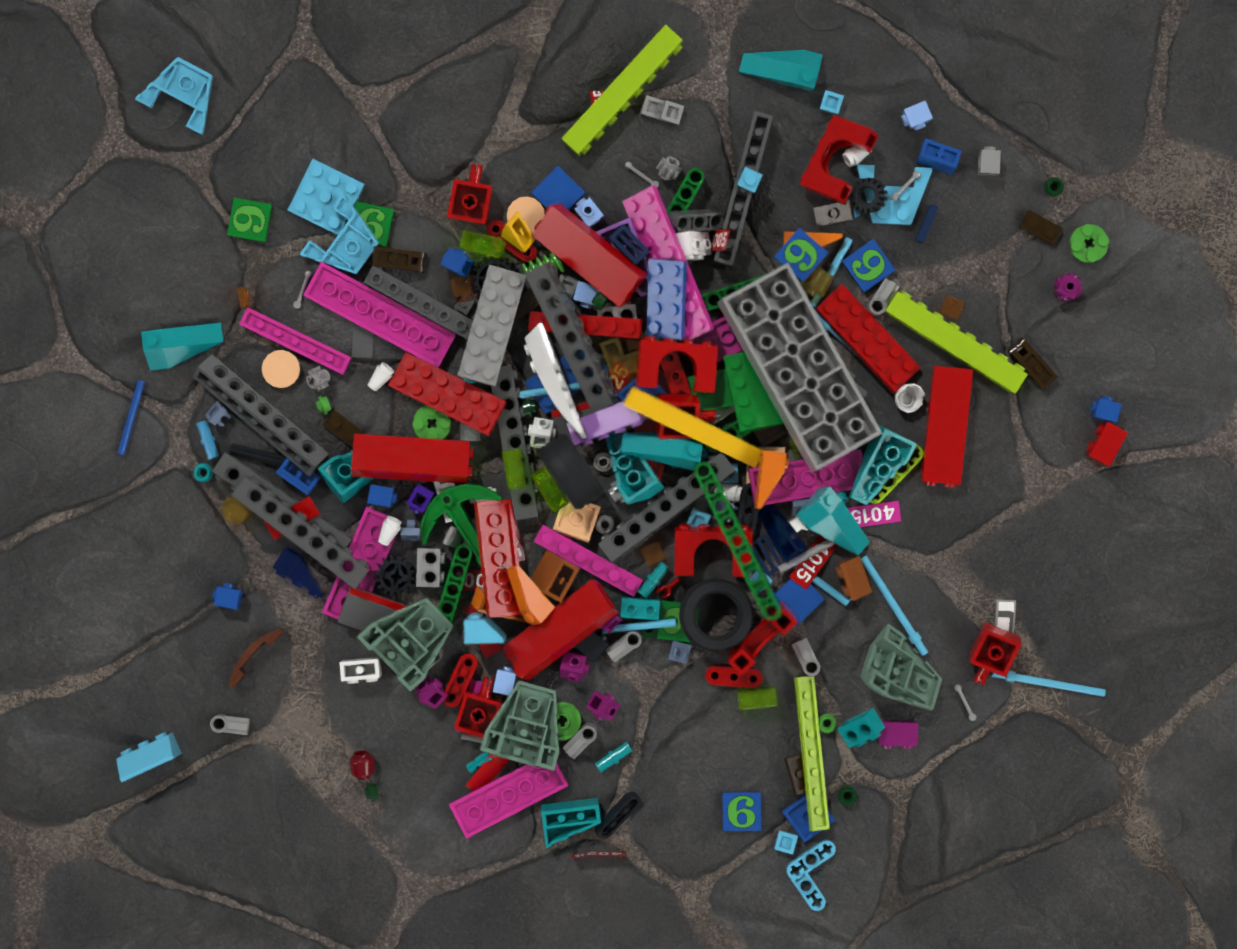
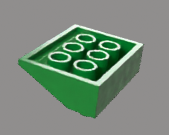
M745 352L723 356L740 434L784 425Z

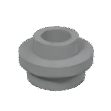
M599 453L594 459L595 468L601 472L610 470L613 465L611 456L607 453ZM602 458L607 460V464L605 466L600 465V460Z
M603 515L597 519L595 526L599 533L607 534L613 531L615 524L610 516ZM607 521L609 523L608 528H602L601 523Z

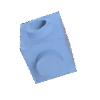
M926 101L904 109L901 116L904 126H908L909 130L914 128L915 131L926 127L925 123L933 119Z
M590 197L587 200L582 198L575 204L577 206L575 212L590 228L604 218V215Z
M578 281L573 300L580 302L581 307L591 309L593 306L591 302L594 296L601 292L591 284Z
M503 665V667L500 666L498 668L493 692L509 696L517 682L513 666Z

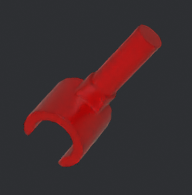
M678 576L667 586L658 588L656 593L661 590L664 591V596L661 599L670 596L671 589L681 581V578Z

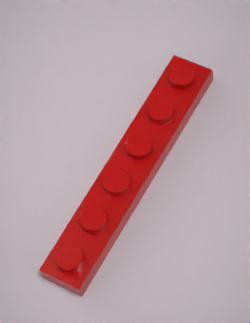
M529 312L528 331H532L538 324L542 323L547 332H553L544 312ZM562 315V321L567 324L568 318ZM577 315L582 320L583 329L587 335L641 339L642 319Z

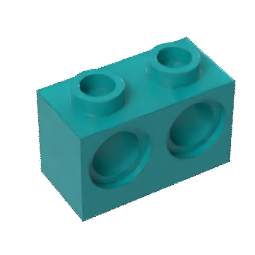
M622 597L620 617L659 620L660 600Z
M871 708L846 720L837 730L847 746L851 748L855 745L857 747L864 745L868 739L873 741L880 737V732L885 728V725L874 708Z

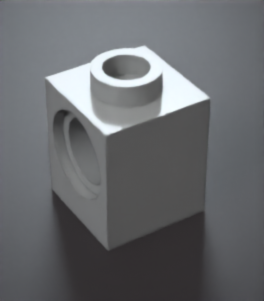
M984 147V150L979 151L978 175L997 176L1000 174L1001 150H996V147Z

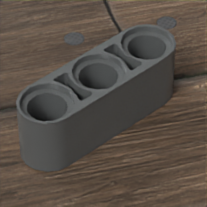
M709 209L673 211L668 215L673 229L680 232L718 230L724 224L723 215Z

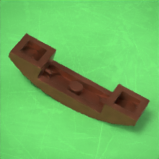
M284 628L267 633L245 650L232 671L229 682L231 689L247 674L242 668L265 642L269 646L273 645L286 631Z

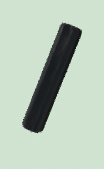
M234 443L229 448V454L280 467L286 460V457L283 455Z

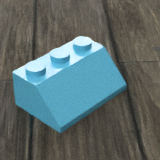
M473 612L464 620V644L504 643L507 639V634L493 620L483 616L481 612Z
M166 732L155 736L156 740L149 743V740L138 744L139 748L133 751L129 748L120 752L121 756L116 760L121 782L180 755L182 752L173 733L167 735Z

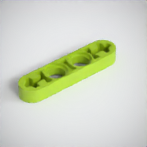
M917 445L914 449L919 450L917 453L919 457H913L910 460L913 464L910 466L909 462H907L906 471L903 473L896 471V475L893 477V484L890 487L883 485L882 488L886 492L883 493L881 490L878 493L879 499H873L870 503H880L918 464L924 454L920 446Z

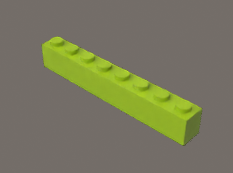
M665 25L561 138L562 141L578 156L581 154L585 155L592 146L590 144L593 140L596 139L598 141L605 133L603 131L607 125L612 126L618 119L616 115L620 111H626L631 105L629 101L633 97L637 98L644 90L642 87L646 83L650 84L657 75L655 73L659 68L663 70L668 65L670 56L672 54L676 56L683 48L681 46L683 40Z
M897 291L884 313L1009 393L1016 394L1028 375L1024 372V367L1017 363L1015 365L1008 362L1009 358L1001 353L995 354L992 352L993 348L984 342L981 345L975 341L976 337L968 332L964 334L959 331L960 327L955 323L945 322L941 314L935 311L931 313L927 310L928 306L920 301L917 303L912 301V296L904 291L901 293Z

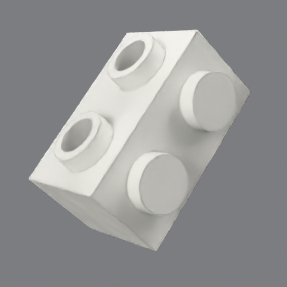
M687 231L676 233L686 260H703L704 256L711 255V241L709 240L708 232Z
M380 657L350 659L339 662L341 681H347V684L359 683L358 680L366 679V682H375L382 676Z

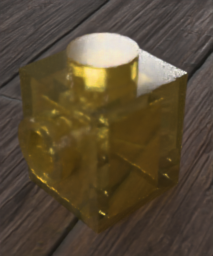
M816 267L804 282H800V285L805 288L804 292L808 295L824 297L834 277L825 270Z
M228 496L222 503L223 509L221 512L224 513L223 517L231 523L234 521L238 525H242L252 512V510L233 496L231 498Z

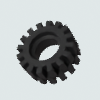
M865 178L859 179V182L854 183L855 187H853L850 197L853 199L851 202L855 204L853 206L855 209H859L858 211L864 213H873L879 211L880 207H884V201H887L885 194L888 193L887 190H884L885 185L881 184L880 180ZM866 188H871L875 193V198L870 203L865 202L862 198V193Z

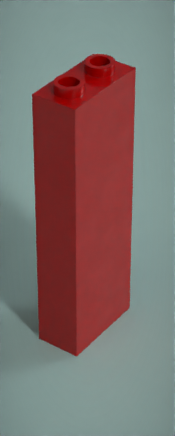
M561 203L548 206L544 212V218L535 225V232L532 236L618 307L626 305L647 274Z
M932 365L923 447L924 454L920 480L925 481V485L936 486V483H944V487L955 488V485H961L973 376L972 369Z
M354 434L351 477L466 484L468 477H472V466H468L469 460H473V448H470V441Z
M591 579L558 604L541 624L529 626L504 645L505 658L513 664L515 668L514 673L518 678L529 681L616 616L618 611L601 584Z

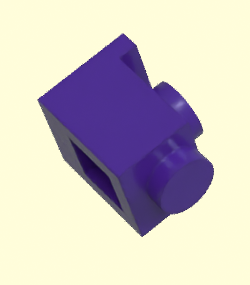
M417 484L406 504L416 514H420V512L425 513L436 492L422 484ZM420 496H423L425 499L422 504L418 501Z

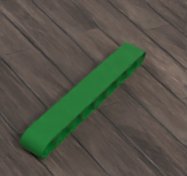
M706 462L697 464L694 470L696 478L763 616L768 620L779 619L782 615V608L714 468ZM708 467V475L702 477L700 474L701 469ZM712 484L717 485V491L714 494L709 493V487ZM724 501L726 508L720 512L717 510V504ZM731 518L734 520V526L731 529H727L725 522ZM737 536H741L743 539L740 546L734 545V539ZM746 553L751 555V561L748 564H744L742 561V557ZM758 571L760 578L753 582L751 580V573ZM763 588L768 590V596L765 599H761L759 596V592ZM770 606H775L777 609V613L773 617L768 615V608Z

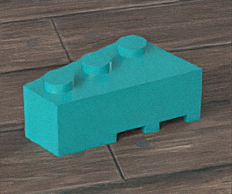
M599 798L541 805L546 848L601 823Z

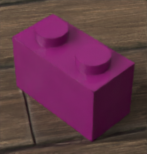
M881 720L885 728L880 732L881 736L877 738V743L882 745V748L893 749V746H901V749H913V746H918L917 721Z

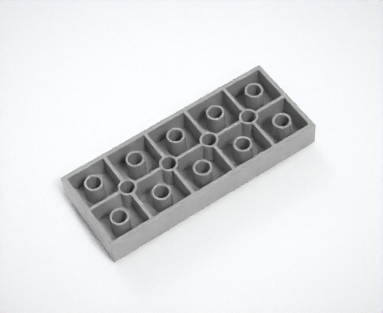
M789 263L717 302L810 472L823 468L882 434Z

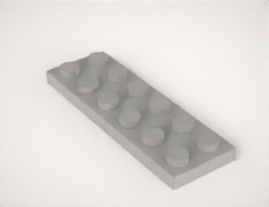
M489 265L458 377L496 386L526 280L524 274Z

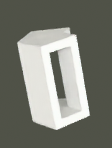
M797 517L788 522L795 532L801 529L808 531Z

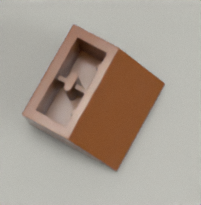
M547 549L531 580L541 592L562 602L580 567Z
M860 556L836 562L838 567H835L838 579L843 581L844 585L841 586L844 597L854 601L872 593Z

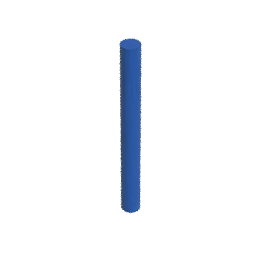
M137 380L118 454L125 455L145 381Z

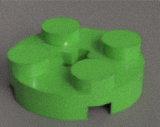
M1086 224L1078 227L1073 231L1069 239L1072 256L1083 263H1092L1100 260L1108 250L1109 238L1104 230L1096 225ZM1091 239L1093 247L1085 248L1086 243L1084 240Z
M427 405L423 406L414 416V431L419 438L443 440L450 433L451 418ZM435 418L437 420L435 423L437 427L429 428L427 421Z
M559 701L556 702L557 720L563 715L568 721L565 722L564 726L557 723L558 740H568L578 732L581 726V715L574 704Z

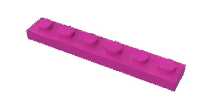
M248 307L239 324L344 375L352 358Z
M543 524L534 539L535 543L633 597L643 581Z

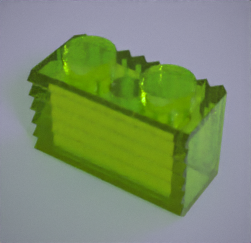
M464 230L459 248L466 252L502 258L506 242L499 237Z
M520 448L502 451L508 489L521 488L528 485L525 479V468H523L525 465L522 460V449Z
M546 466L531 474V478L552 512H556L568 505L569 501Z
M773 685L772 687H760V689L757 687L756 689L737 690L739 710L778 706L776 688Z

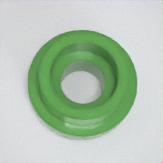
M319 396L316 402L317 409L326 415L328 411H331L330 403L326 396Z
M823 714L819 717V727L822 732L831 733L835 730L837 721L833 715ZM825 720L831 722L828 727L823 724Z

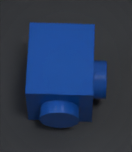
M449 247L448 251L443 255L441 265L467 278L475 261L467 257L468 253L462 249L457 248V250Z
M1102 396V399L1097 398L1090 406L1091 417L1117 423L1122 404L1113 402L1114 398Z
M371 484L367 503L392 507V504H396L398 493L395 492L393 487Z
M223 583V586H217L212 595L214 606L239 609L243 589L234 588L235 585L230 583Z

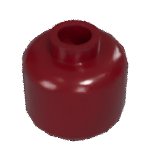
M367 750L356 751L349 759L352 776L357 777L359 780H367L374 774L376 770L374 757Z

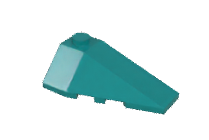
M807 50L744 53L739 73L813 92L823 55Z
M222 323L141 332L143 351L150 371L172 368L224 342Z
M879 424L878 426L882 434L868 441L849 496L865 505L878 494L882 486L890 478L892 479L896 475L895 472L909 461L917 446V443Z
M627 430L618 434L611 432L606 441L609 454L611 455L613 472L616 477V486L625 502L632 504L647 500L663 490L665 487L646 459L620 453L622 435L627 434Z
M656 432L627 433L622 435L620 453L694 471L696 465L701 461L703 444L695 439H659Z
M353 450L350 453L332 457L318 468L328 487L342 504L356 495L374 479L351 477Z
M830 487L818 488L795 515L807 529L822 535L827 540L835 542L838 546L856 556H859L870 542L844 502Z

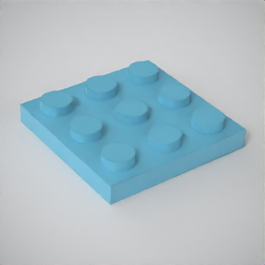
M312 159L288 211L338 235L348 219L334 210L333 206L342 194H345L353 206H355L365 184Z

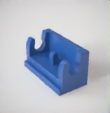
M925 138L916 163L952 175L957 167L962 151Z
M286 458L276 474L306 495L312 493L322 478L315 472L308 476L288 458Z

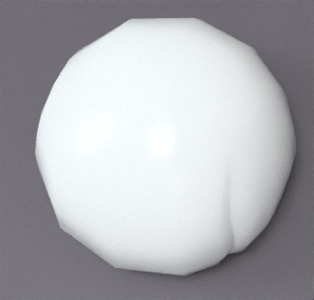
M904 384L895 393V404L901 411L906 413L915 412L923 405L925 392L921 386L916 384Z

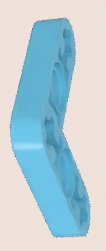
M829 839L821 840L789 862L786 867L788 876L809 907L815 911L822 910L825 907L826 901L808 872L835 854L836 847ZM824 844H826L827 846L831 845V851L829 853H827V851L822 852L821 855L823 856V858L821 859L819 858L818 853L814 851L816 849H818L819 852L824 849ZM814 854L816 862L808 864L806 862L807 855ZM802 859L804 865H805L807 868L804 870V868H803V866H802V867H800V868L798 869V871H799L798 874H796V873H794V872L791 874V873H790V872L792 871V868H791V867H792L793 865H794L795 867L800 866L801 863H800L799 861ZM803 881L811 883L809 890L804 891L801 889L800 885ZM815 889L817 891L814 892L817 899L821 898L819 906L817 904L812 905L814 901L811 895H809Z

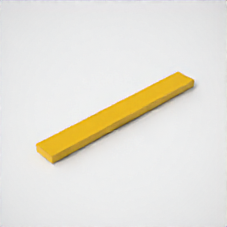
M632 387L623 403L624 406L755 468L760 460V452L763 449L635 387Z

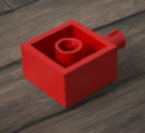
M471 164L469 181L454 179L447 214L449 220L487 226L493 187L480 183L482 165ZM472 198L475 204L468 207L466 201L468 202Z
M696 394L657 395L658 399L705 422L716 421V418H714L716 417L715 409L700 410V402ZM655 421V432L659 439H693Z
M984 622L969 653L970 663L979 666V670L973 680L976 683L981 681L980 685H985L990 671L1006 677L1022 645L1020 636Z
M487 676L483 677L480 692L465 691L455 723V730L483 738L487 727L501 708L503 701L491 696L495 679L491 678L489 685H487L489 680ZM481 711V715H484V717L477 719L474 713Z

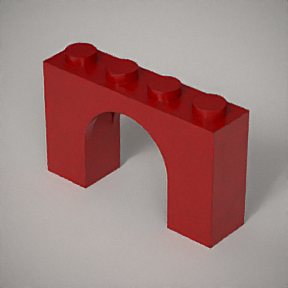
M833 115L832 120L827 125L823 138L818 143L815 154L810 159L806 172L801 177L800 185L807 191L845 205L853 187L846 181L830 176L828 170L829 161L837 150L846 146H852L871 153L879 135L868 127Z
M644 337V340H639L635 387L657 388L658 368L661 359L669 352H680L691 360L694 367L692 392L715 393L718 346H713V342L702 341L701 345L694 344L693 340H682V343H675V339L671 338L655 341L656 337Z
M684 523L675 526V576H694V554L697 547L704 541L716 539L729 546L720 525L718 527H710L709 524L691 526ZM725 524V526H726L727 529H731V528H732V527H729V525ZM741 525L752 546V527ZM737 536L734 539V545L740 546L743 539L741 536ZM732 552V577H744ZM749 553L744 554L742 557L744 564H748L751 561Z
M783 601L779 603L782 608V615L779 619L768 620L764 617L750 631L741 644L727 653L729 664L741 676L756 662V655L769 640L779 632L785 635L798 622L796 614ZM776 607L768 613L770 617L776 615Z

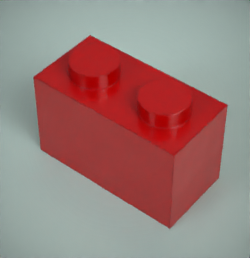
M1103 422V424H1099L1095 431L1097 436L1094 441L1091 440L1086 448V451H1088L1086 456L1106 467H1110L1128 432L1109 422Z

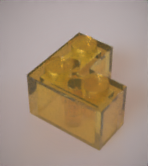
M618 337L600 343L612 381L636 373L638 351L624 355Z

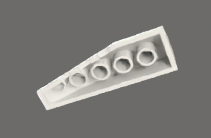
M540 323L525 337V351L527 356L531 355L533 360L530 362L531 368L534 373L537 372L545 390L570 426L584 439L586 435L552 340L543 324Z

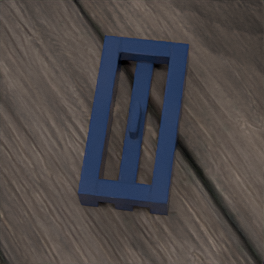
M933 204L929 206L915 242L919 244L924 243L939 208L938 206Z
M624 224L609 237L635 265H638L650 253V250ZM623 230L644 250L643 253L621 233ZM618 235L639 256L637 259L616 239Z
M764 534L752 541V548L763 570L770 576L776 573L778 569L770 559L761 540L764 539L778 565H781L782 562ZM756 543L760 547L762 553L767 559L772 570L769 571L767 569L765 563L763 562L762 558L760 557L758 551L754 546Z

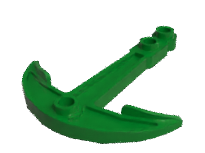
M466 483L451 486L439 493L427 506L421 521L422 544H427L430 533L438 522L437 518L446 512L477 557L476 560L481 567L477 530L465 511L462 502L471 498L473 500L493 499L500 501L501 496L482 485ZM445 496L450 497L449 503L444 500Z

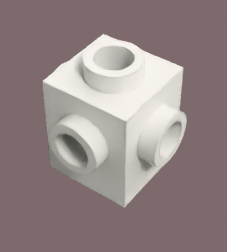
M534 418L533 425L529 424L528 436H531L530 447L541 448L555 438L554 420Z

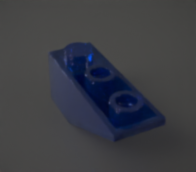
M768 504L758 511V516L772 543L786 562L807 547L775 504Z
M288 547L284 548L272 567L276 570L275 573L282 578L287 576L292 579L291 583L299 588L305 587L309 590L308 593L315 598L324 597L325 592L304 557Z

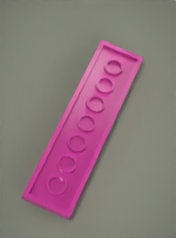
M656 185L650 186L622 201L628 217L632 220L639 240L650 250V253L646 255L647 260L658 258L687 261ZM688 263L686 272L685 339H679L680 343H682V340H692L715 329Z
M323 262L318 266L303 296L438 368L457 335Z

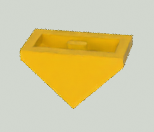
M517 211L506 223L501 237L524 253L536 240L521 214Z

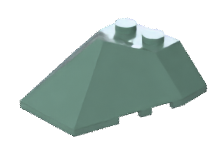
M424 598L372 622L357 638L370 651L373 650L397 674V679L411 692L425 679L454 625L428 598Z
M887 624L870 645L860 677L868 687L882 696L932 711L942 678L927 661L924 662L918 656V650L915 647L911 648L905 641L907 638L903 633Z
M518 681L487 727L480 751L529 766L554 771L559 755L556 691Z

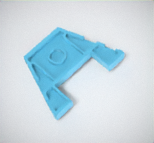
M177 57L160 73L161 75L154 82H151L141 94L136 96L135 100L152 108L160 92H165L195 108L186 127L203 135L213 75Z
M857 165L860 179L874 178L875 165ZM915 167L914 171H919L920 177L915 179L913 187H907L898 196L896 201L891 200V195L896 194L901 187L885 186L884 190H887L888 193L885 194L887 201H884L885 205L880 207L879 211L869 213L872 224L911 225L932 173V168ZM871 188L864 190L866 202H872L875 198L874 191Z
M342 194L333 206V209L348 219V222L327 251L312 240H309L300 255L358 274L373 253V247L378 246L380 242L348 197Z

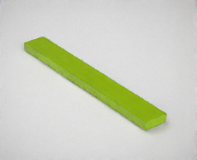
M814 676L794 677L809 830L830 829L815 679Z

